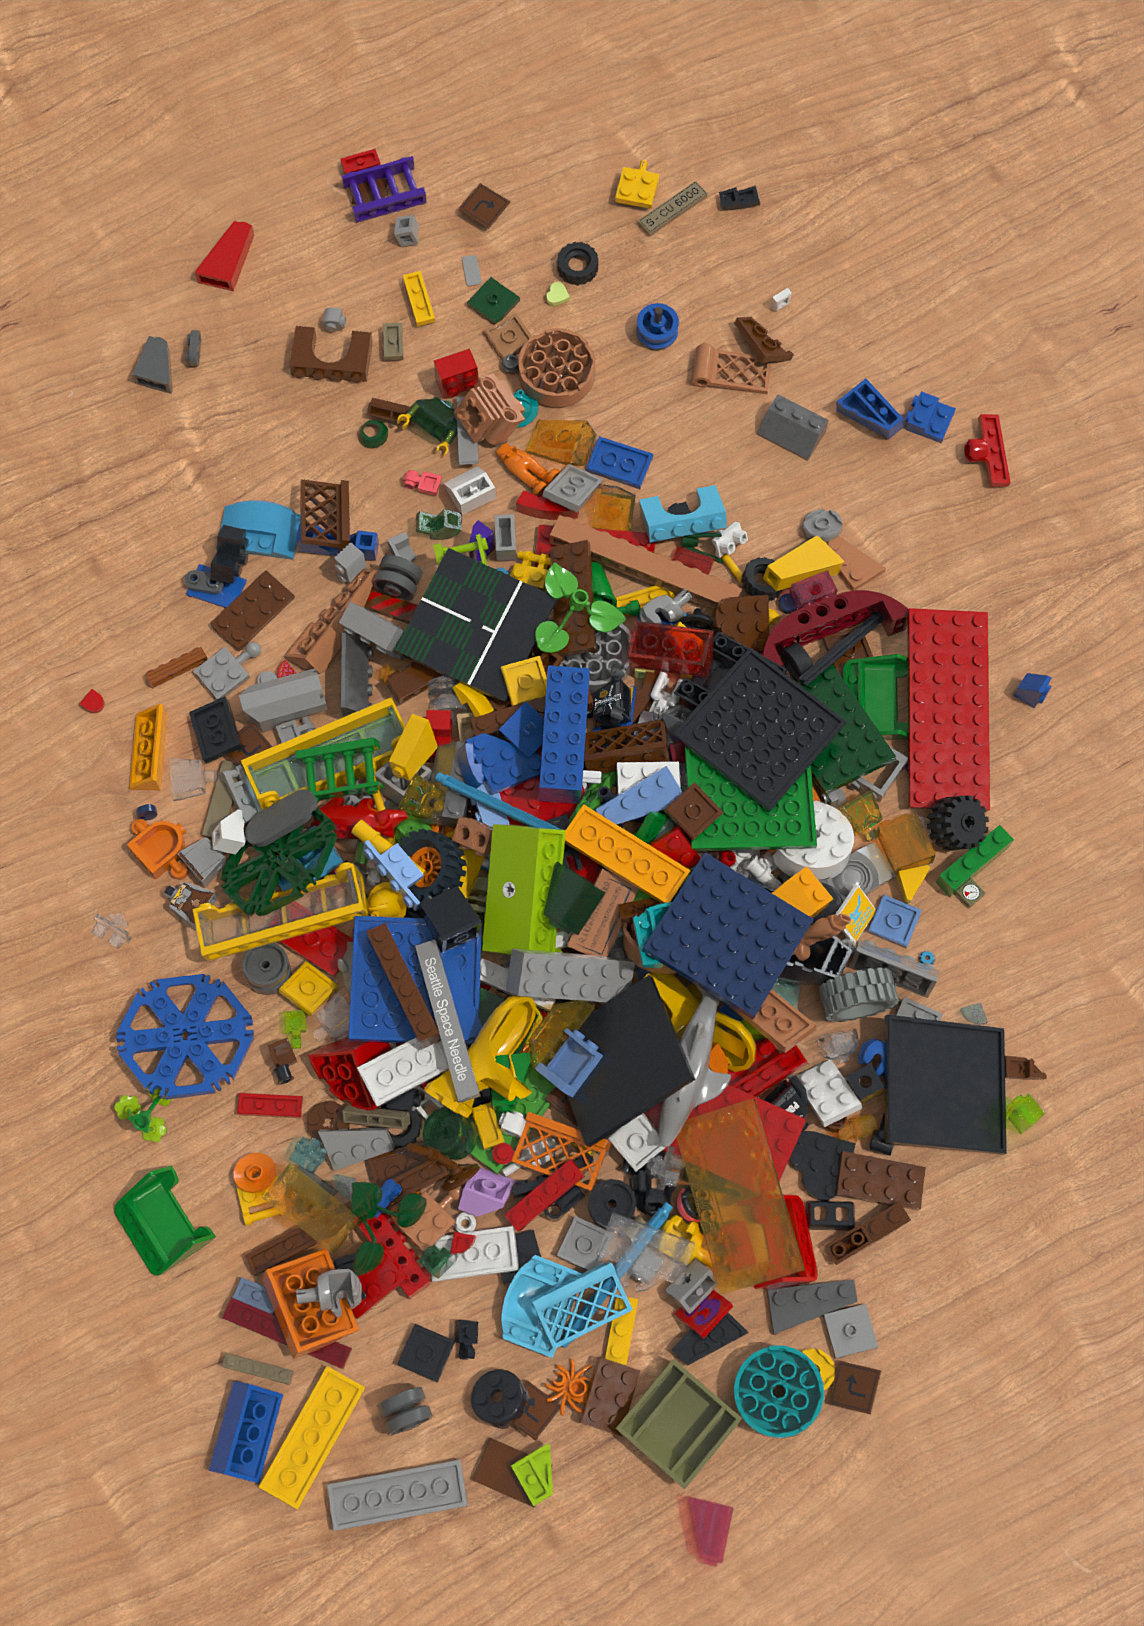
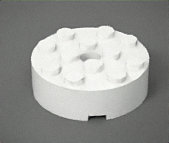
M814 801L817 847L776 849V853L772 856L776 866L791 877L807 866L818 880L831 879L840 874L849 861L854 844V832L848 819L838 809L828 804Z

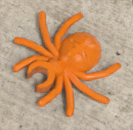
M570 1359L571 1374L564 1367L557 1365L556 1368L562 1372H556V1376L561 1377L562 1381L556 1382L552 1379L553 1386L548 1383L545 1384L550 1390L560 1392L551 1398H547V1402L554 1401L563 1395L560 1406L561 1416H564L566 1398L575 1411L580 1414L582 1413V1410L574 1404L571 1398L578 1403L585 1402L589 1385L584 1381L591 1382V1378L578 1377L586 1370L592 1368V1364L585 1366L574 1376L575 1363L573 1359Z

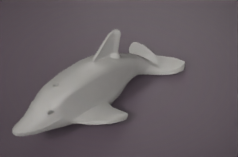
M699 986L702 1001L680 1040L696 1080L661 1102L659 1142L663 1147H668L672 1144L692 1110L698 1105L719 1096L726 1089L731 1079L730 1074L716 1073L709 1068L717 1005L721 1000Z

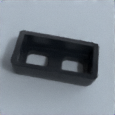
M807 1201L806 1217L809 1230H852L855 1228L854 1202ZM815 1207H825L827 1209L826 1221L815 1220ZM836 1208H848L849 1220L838 1221L836 1219Z

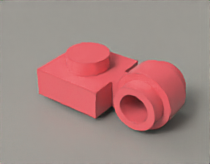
M408 470L403 478L404 487L414 489L418 485V492L437 496L442 481V476L423 471L422 476L419 477V473L414 470Z

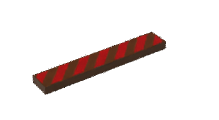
M372 589L364 606L365 609L408 624L418 607L417 604Z

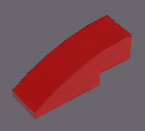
M523 490L516 502L517 512L535 518L557 520L559 515L563 517L568 516L572 519H578L579 511L575 512L563 505L552 502L548 498L543 497V494L540 498Z

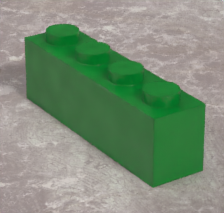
M1001 825L997 826L985 836L983 842H978L979 846L971 848L942 872L936 883L951 897L971 878L973 879L1011 846L1014 839Z

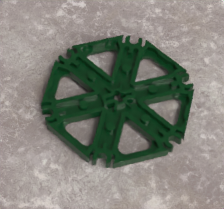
M318 808L315 811L313 810L311 815L321 822L319 826L299 835L303 828L302 825L264 847L253 846L246 840L245 845L240 848L236 855L230 854L221 873V880L225 883L221 885L222 891L247 915L253 916L255 913L260 917L261 915L265 916L304 897L301 891L308 893L307 885L310 883L316 885L314 877L318 881L320 880L337 840V834L333 831L336 829L335 823ZM248 847H253L260 854L238 866L244 851ZM323 847L317 866L313 870H307L296 860ZM276 855H280L281 861L277 859ZM282 875L293 885V891L291 894L271 902V898ZM257 879L249 899L245 901L238 893L240 888Z

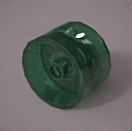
M442 1107L428 1116L422 1135L426 1147L438 1149L441 1154L451 1160H461L466 1158L475 1148L478 1140V1129L472 1118H466L447 1107Z

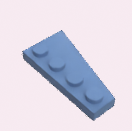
M664 766L602 804L595 811L611 822L620 824L648 815L650 811L658 812L664 810L683 792L668 767Z

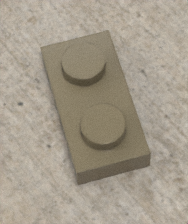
M384 323L385 361L404 360L402 323Z

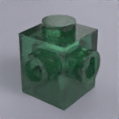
M435 1244L428 1247L419 1259L423 1266L438 1279L454 1264L450 1259L452 1254L444 1246L440 1248Z

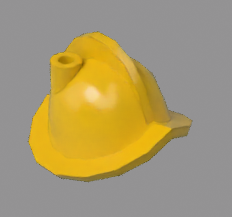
M389 882L376 885L367 898L368 912L373 917L403 918L406 914L407 906L402 899L403 896L399 891L395 892Z

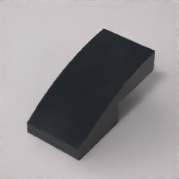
M756 186L739 191L735 187L719 192L723 210L746 209L760 205Z

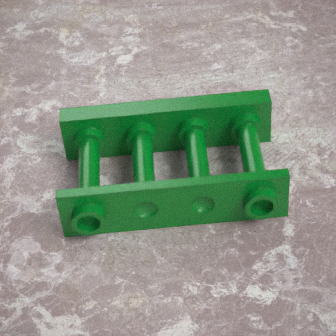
M374 737L295 751L296 759L306 766L307 787L316 796L318 803L319 800L365 792L366 794H376L378 790L384 789V785L379 781H375L372 754L375 750H380V742ZM362 753L364 755L367 783L355 785L353 757L354 754ZM342 756L345 760L347 786L336 788L333 760H335V757ZM315 761H325L328 790L316 791Z

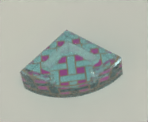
M981 1003L960 1009L964 1018L969 1022L977 1025L988 1023Z
M335 1174V1184L339 1193L344 1198L351 1200L352 1183L356 1182L357 1179Z

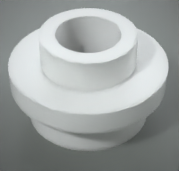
M463 1212L455 1218V1228L459 1233L474 1231L476 1220L473 1215ZM463 1220L469 1221L468 1227H462L461 1223Z

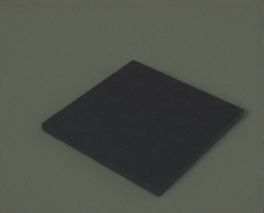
M650 975L567 1028L572 1032L575 1029L585 1036L583 1040L585 1042L588 1040L599 1047L596 1051L603 1055L573 1097L567 1095L585 1145L589 1148L696 1080L654 979ZM564 1031L547 1041L552 1057L555 1056L569 1037Z
M886 1015L885 1143L999 1155L1007 1154L1004 1028Z

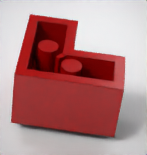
M426 710V717L423 718L429 720L437 746L452 743L453 723L451 711ZM437 749L433 752V754L428 758L426 762L435 761Z

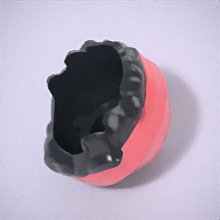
M688 1184L679 1192L676 1205L677 1211L682 1218L688 1222L695 1221L698 1223L701 1221L705 1222L707 1218L711 1217L713 1207L707 1188Z

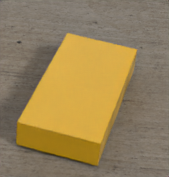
M492 1102L472 1108L484 1150L493 1148L499 1143H505Z

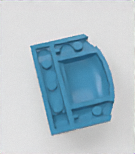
M246 500L225 506L221 528L223 525L246 530V538L249 539L246 554L294 560L300 515L278 503L263 500Z

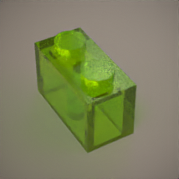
M1030 1093L1024 1097L1020 1094L1013 1099L1007 1106L1009 1110L1006 1112L1007 1118L1020 1134H1023L1038 1123L1045 1115V1112Z

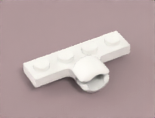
M482 958L480 962V982L512 996L515 995L506 991L509 968H504ZM532 997L536 1006L551 1012L556 1001L555 998Z

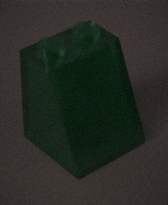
M557 861L553 869L544 915L550 919L548 923L555 928L561 929L567 934L573 932L579 935L606 892Z

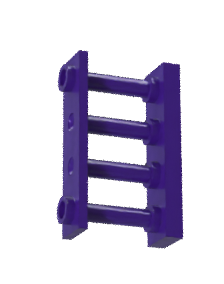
M413 156L403 157L399 160L361 171L349 172L342 176L344 189L351 188L357 205L352 207L356 223L427 203L424 187H416L411 170L415 169ZM404 173L410 191L399 193L393 175ZM386 178L392 196L381 198L375 180ZM369 183L374 201L363 203L358 184Z

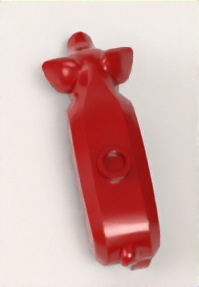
M335 797L319 809L335 823L336 829L333 831L337 834L336 838L359 839L351 832L360 820H363L375 831L380 832V835L394 838L395 827L400 822L408 819L405 810L384 809L377 811V808H372L374 803L371 798L362 799L357 807L352 805H341L344 802V798ZM313 816L314 821L310 825L311 827L314 825L317 827L321 822Z

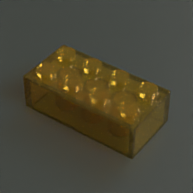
M291 1163L288 1164L262 1197L332 1253L338 1250L360 1221V1217L353 1215L349 1208Z

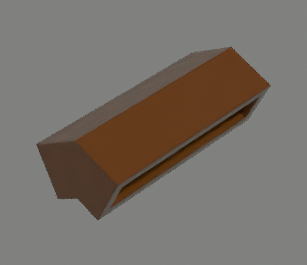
M372 398L368 406L367 415L397 422L400 415H406L413 407ZM418 410L409 419V425H416L419 416Z

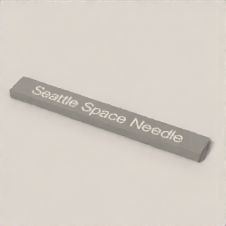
M434 939L415 947L459 1103L479 1097L480 1092L438 944Z

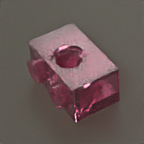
M827 570L793 583L790 594L799 610L807 603L814 604L825 596L831 597L836 595L838 590ZM811 591H816V592H818L819 594H818V595H813V594H811L810 592H811Z

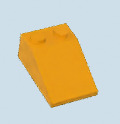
M807 866L772 892V894L811 918L824 910L833 900L832 896Z

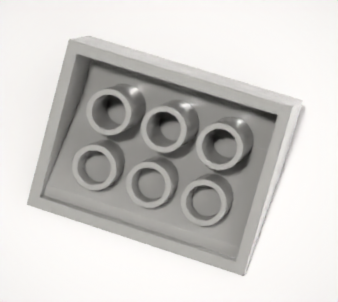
M869 940L859 941L849 967L856 971H865L873 968V970L876 968H888V970H891L895 986L926 998L932 992L939 976V970L935 969V966L932 964L916 962L911 956L898 955L893 949L887 947L880 948Z

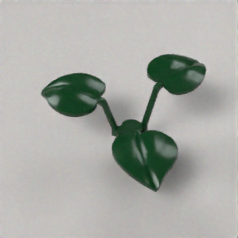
M370 1182L352 1183L351 1212L353 1215L360 1217V1221L363 1222L372 1242H364L356 1252L353 1272L357 1276L374 1270L384 1257V1247L381 1244H376L377 1240L366 1220L374 1218L377 1210L398 1217L397 1224L400 1227H410L417 1223L424 1214L427 1204L426 1198L418 1193L408 1194L400 1201L398 1212H393L377 1205L381 1201L383 1194L382 1189L378 1185Z

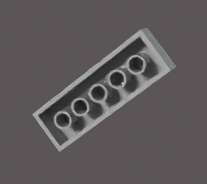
M512 949L506 991L517 996L608 1002L632 986L635 963L617 957Z

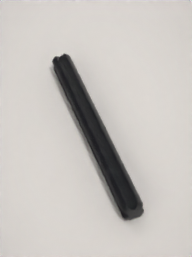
M875 612L802 674L798 679L800 684L808 686L884 620L882 613Z

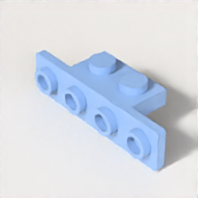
M368 840L365 841L364 855L368 860L375 862L378 872L383 877L386 876L390 880L389 884L395 892H400L406 906L412 907L417 911L420 902L408 888L423 878L424 874L398 843L380 855Z

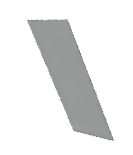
M477 255L462 257L467 286L482 284Z

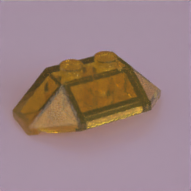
M585 1000L555 1004L529 1038L531 1067L537 1071L535 1068L540 1062L547 1066L569 1037L564 1030L566 1028L572 1032L575 1029L579 1030L595 1007Z

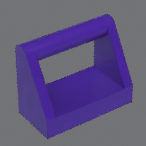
M478 520L473 525L469 543L477 542L476 535L481 534L482 538H486L488 549L485 550L487 557L495 549L494 535L491 529ZM479 549L468 552L470 558L482 561Z

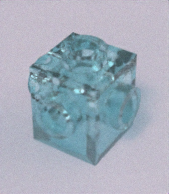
M302 1136L301 1140L296 1143L289 1159L302 1168L315 1173L319 1165L324 1162L327 1152L322 1147L323 1142L315 1137L308 1139Z

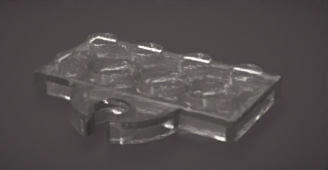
M612 1212L597 1255L617 1262L616 1271L618 1279L625 1288H628V1278L632 1274L639 1275L641 1281L636 1285L635 1292H642L653 1287L659 1278L680 1285L695 1242Z

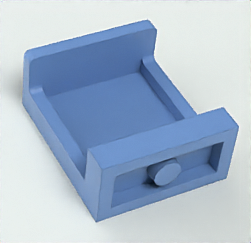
M566 1028L564 1032L569 1037L550 1063L546 1066L540 1062L535 1069L561 1091L573 1097L603 1055L596 1051L599 1047L590 1040L585 1042L583 1040L585 1036L575 1029L572 1032Z

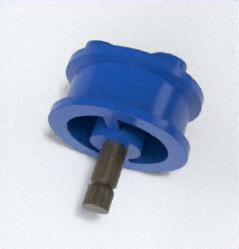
M654 303L644 307L637 317V337L644 346L653 350L665 349L671 346L678 336L679 318L673 308L662 303Z

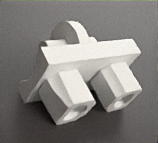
M734 522L724 531L718 529L714 533H721L722 537L712 539V543L716 548L715 555L719 558L725 553L732 554L738 543L744 544L748 541L746 531L741 530L740 523Z

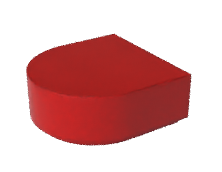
M91 689L79 704L90 713H99L103 710L105 701L98 692Z

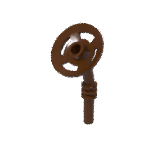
M413 1143L407 1145V1151L421 1155L424 1159L433 1162L438 1161L450 1169L451 1175L442 1186L444 1192L454 1190L463 1185L480 1169L478 1164H469L461 1167L460 1164L441 1154L438 1149L427 1146L425 1148Z

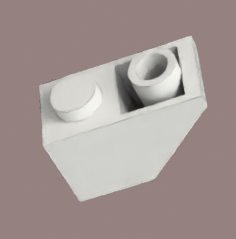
M238 809L220 821L212 832L214 850L236 855L240 848L245 845L246 837L243 829L245 821L242 817V810Z

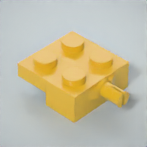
M646 160L640 161L639 169L623 167L615 202L652 209L659 185V174L646 171L648 165Z

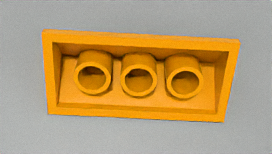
M157 704L136 713L129 789L161 791L168 717L162 704Z

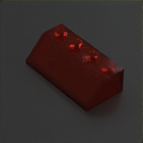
M636 621L626 657L631 668L708 678L713 661L714 631Z

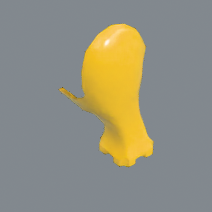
M648 973L646 976L650 975L653 977L680 1041L701 1001L695 998L674 974ZM717 1010L712 1044L719 1043L728 1059V1063H730L728 1069L735 1072L749 1069L755 1061L756 1045L752 1034L740 1021Z
M517 995L508 997L490 1015L476 1040L469 1047L468 1053L479 1092L492 1088L509 1101L514 1100L516 1096L523 1099L533 1092L516 1078L511 1055L519 1047L535 1019L536 1003L532 997ZM510 1054V1069L497 1063L495 1056ZM449 1069L425 1087L424 1091L452 1111L466 1118L471 1114L474 1098L459 1103Z

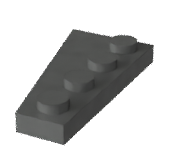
M854 1279L767 1290L773 1335L857 1302Z

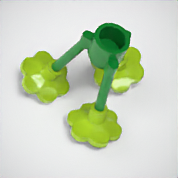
M156 1089L152 1095L148 1091V1094L152 1097V1104L147 1111L142 1110L136 1096L122 1095L119 1102L114 1105L118 1118L132 1121L133 1126L143 1132V1138L146 1141L159 1142L162 1136L167 1133L163 1118H155L150 1115L156 1105L168 1106L170 1101L173 1100H166L165 1097L163 1099L160 1098L161 1089Z

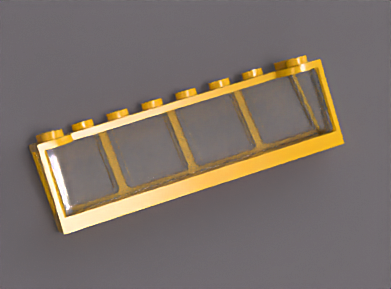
M342 863L335 870L336 875H327L324 879L316 881V885L308 884L306 889L309 892L304 893L301 891L304 897L265 916L261 915V917L255 913L253 916L247 915L235 903L227 904L225 908L221 909L211 905V903L199 905L198 908L193 909L202 957L207 961H212L354 920L355 916H368L363 875L353 863ZM293 888L277 893L274 892L271 902L291 894Z

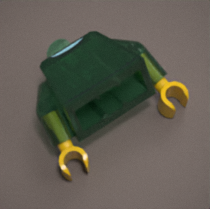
M436 396L430 400H417L406 411L407 414L400 415L397 424L400 421H405L406 423H404L402 429H406L409 425V419L412 417L411 420L437 440L440 442L443 440L444 442L435 449V454L439 449L444 450L442 458L448 453V445H451L458 433L453 404L449 400L443 401Z

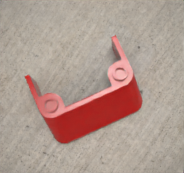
M763 1194L737 1202L738 1207H751L752 1219L758 1224H764L772 1267H768L765 1270L764 1282L755 1284L754 1289H777L817 1280L818 1270L803 1201L798 1195Z

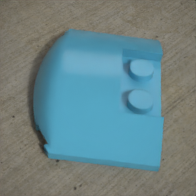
M534 1255L531 1258L532 1260L520 1268L507 1290L501 1314L504 1333L502 1336L507 1341L553 1358L556 1349L552 1348L530 1299L582 1273ZM570 1297L564 1299L562 1309L571 1311L575 1299ZM548 1307L542 1310L544 1319L553 1322L557 1309ZM560 1311L556 1323L565 1326L569 1314ZM547 1323L550 1330L552 1325ZM555 1326L552 1333L555 1342L560 1340L563 1328Z

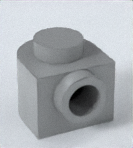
M326 308L324 310L322 326L325 330L335 332L342 331V328H345L346 316H343L341 308Z

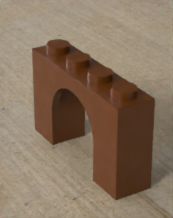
M295 327L289 365L292 376L299 378L314 377L315 379L326 378L335 381L348 380L355 383L367 382L373 344L371 332L352 331L350 349L347 355L337 362H324L314 355L317 338L315 327Z

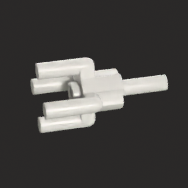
M660 672L650 694L653 704L649 712L653 713L654 708L660 707L661 713L662 708L668 711L680 704V698L674 695V692L683 680H678L673 694L667 693L665 688L669 682L668 674Z

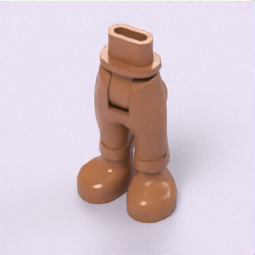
M841 913L818 919L816 923L809 926L793 955L796 954L797 958L801 961L809 958V946L818 941L832 938L846 929V925L851 923L850 916Z

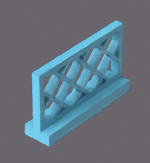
M609 1260L530 1299L553 1349L633 1310L617 1277L616 1270ZM612 1276L615 1282L613 1291L609 1292L601 1289L603 1281ZM589 1287L597 1290L593 1302L581 1298L584 1290ZM600 1291L611 1295L607 1307L596 1304ZM614 1296L623 1299L626 1307L619 1311L610 1309ZM570 1297L577 1300L573 1312L562 1309L564 1299ZM580 1301L591 1305L587 1317L576 1313ZM595 1306L606 1310L603 1319L599 1321L591 1319ZM548 1307L557 1309L553 1322L544 1319L541 1311ZM560 1311L572 1315L568 1327L556 1323ZM575 1316L586 1320L584 1328L579 1331L571 1329ZM547 1323L552 1325L550 1330ZM555 1326L566 1330L564 1338L555 1342L552 1336Z

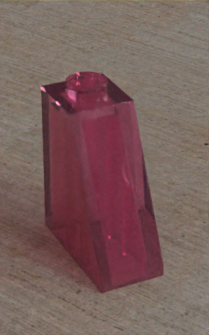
M689 1497L687 1503L698 1556L700 1559H704L703 1564L716 1567L717 1563H723L734 1507Z

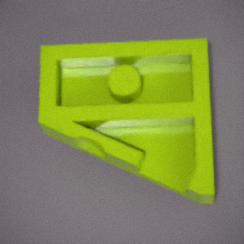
M548 1443L511 1465L533 1506L553 1495L551 1451Z

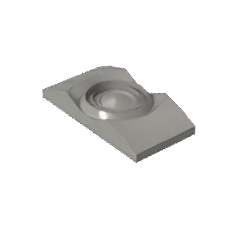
M874 842L851 854L845 869L840 874L831 879H819V882L833 886L839 892L844 902L855 884L860 886L865 895H868L896 878L897 873Z

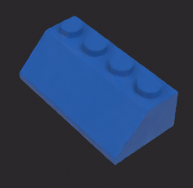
M233 1381L209 1471L259 1484L283 1394L252 1384Z

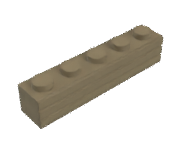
M347 1105L342 1110L344 1123L405 1130L410 1125L409 1112L378 1108L373 1111H367L352 1107V1105Z
M226 1353L222 1365L226 1369L287 1385L291 1384L294 1373L293 1370Z

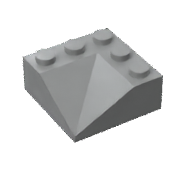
M350 602L339 621L340 624L345 626L344 630L352 635L358 633L361 635L360 640L371 644V642L377 644L375 648L383 653H387L400 660L406 658L395 653V649L405 632L403 628L355 603Z

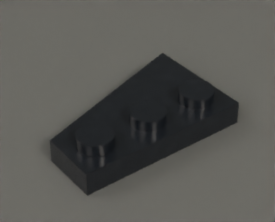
M727 1313L704 1339L690 1329L671 1351L689 1366L749 1332L732 1315Z

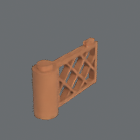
M702 343L696 347L692 383L697 387H708L711 385L767 394L771 362H762L757 355L717 350L709 343ZM718 356L726 357L729 363L722 366L718 361ZM738 360H745L748 365L741 369L736 362ZM758 362L765 363L766 369L760 372L755 364ZM731 365L738 371L732 376L726 370ZM749 368H752L757 374L751 379L745 373ZM723 372L728 379L719 381L716 380V375ZM741 375L746 382L739 384L735 381V378ZM760 378L764 382V387L756 386L753 381Z

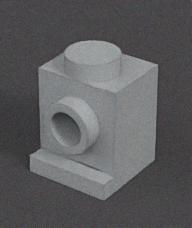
M414 215L396 218L394 235L401 247L419 244L417 239L419 224Z

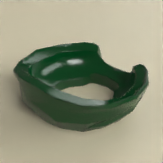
M368 420L361 426L358 439L364 447H380L387 441L388 428L382 421ZM366 425H376L379 427L378 434L372 437L367 436L363 430Z

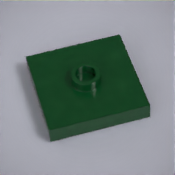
M490 277L470 298L467 306L492 324H496L503 320L519 303L520 297Z

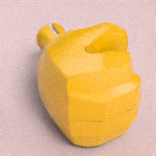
M673 1215L668 1220H665L660 1227L656 1248L681 1263L689 1265L692 1260L697 1259L712 1268L718 1257L701 1247L703 1236L700 1233L697 1222L692 1221L688 1225L684 1222L683 1218Z

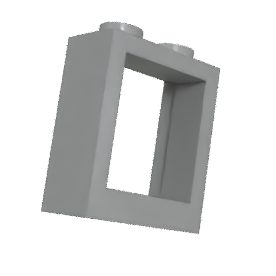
M891 748L896 755V761L890 763V765L894 766L895 770L881 789L862 777L848 785L854 790L859 789L863 793H869L867 798L880 803L904 769L908 758Z

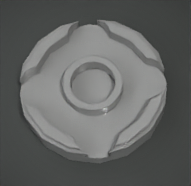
M814 510L806 515L803 531L810 539L818 535L823 541L827 542L840 535L842 519L839 514L832 510Z

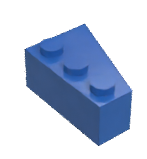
M866 378L836 402L837 412L887 439H890L904 428V418Z

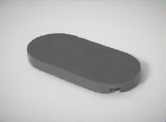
M307 789L297 790L260 811L250 820L246 827V840L253 846L264 847L302 826L312 817L311 813L317 808L316 796Z

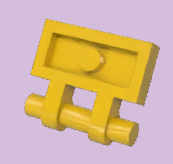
M519 551L517 558L522 559L523 563H515L510 576L539 590L546 591L545 578L548 572L547 566H551V557L546 554L537 555L532 551ZM532 562L539 563L538 567L531 566Z

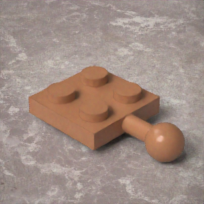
M461 1185L454 1190L448 1191V1194L439 1203L425 1191L422 1196L427 1199L424 1214L419 1221L405 1228L400 1227L397 1224V1220L394 1223L426 1254L456 1224V1221L445 1209L454 1200L461 1199L464 1187Z

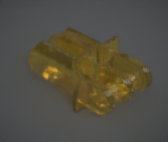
M862 1115L852 1120L850 1118L847 1126L839 1130L837 1138L846 1141L854 1138L856 1143L858 1140L873 1134L877 1126L876 1119L872 1115Z

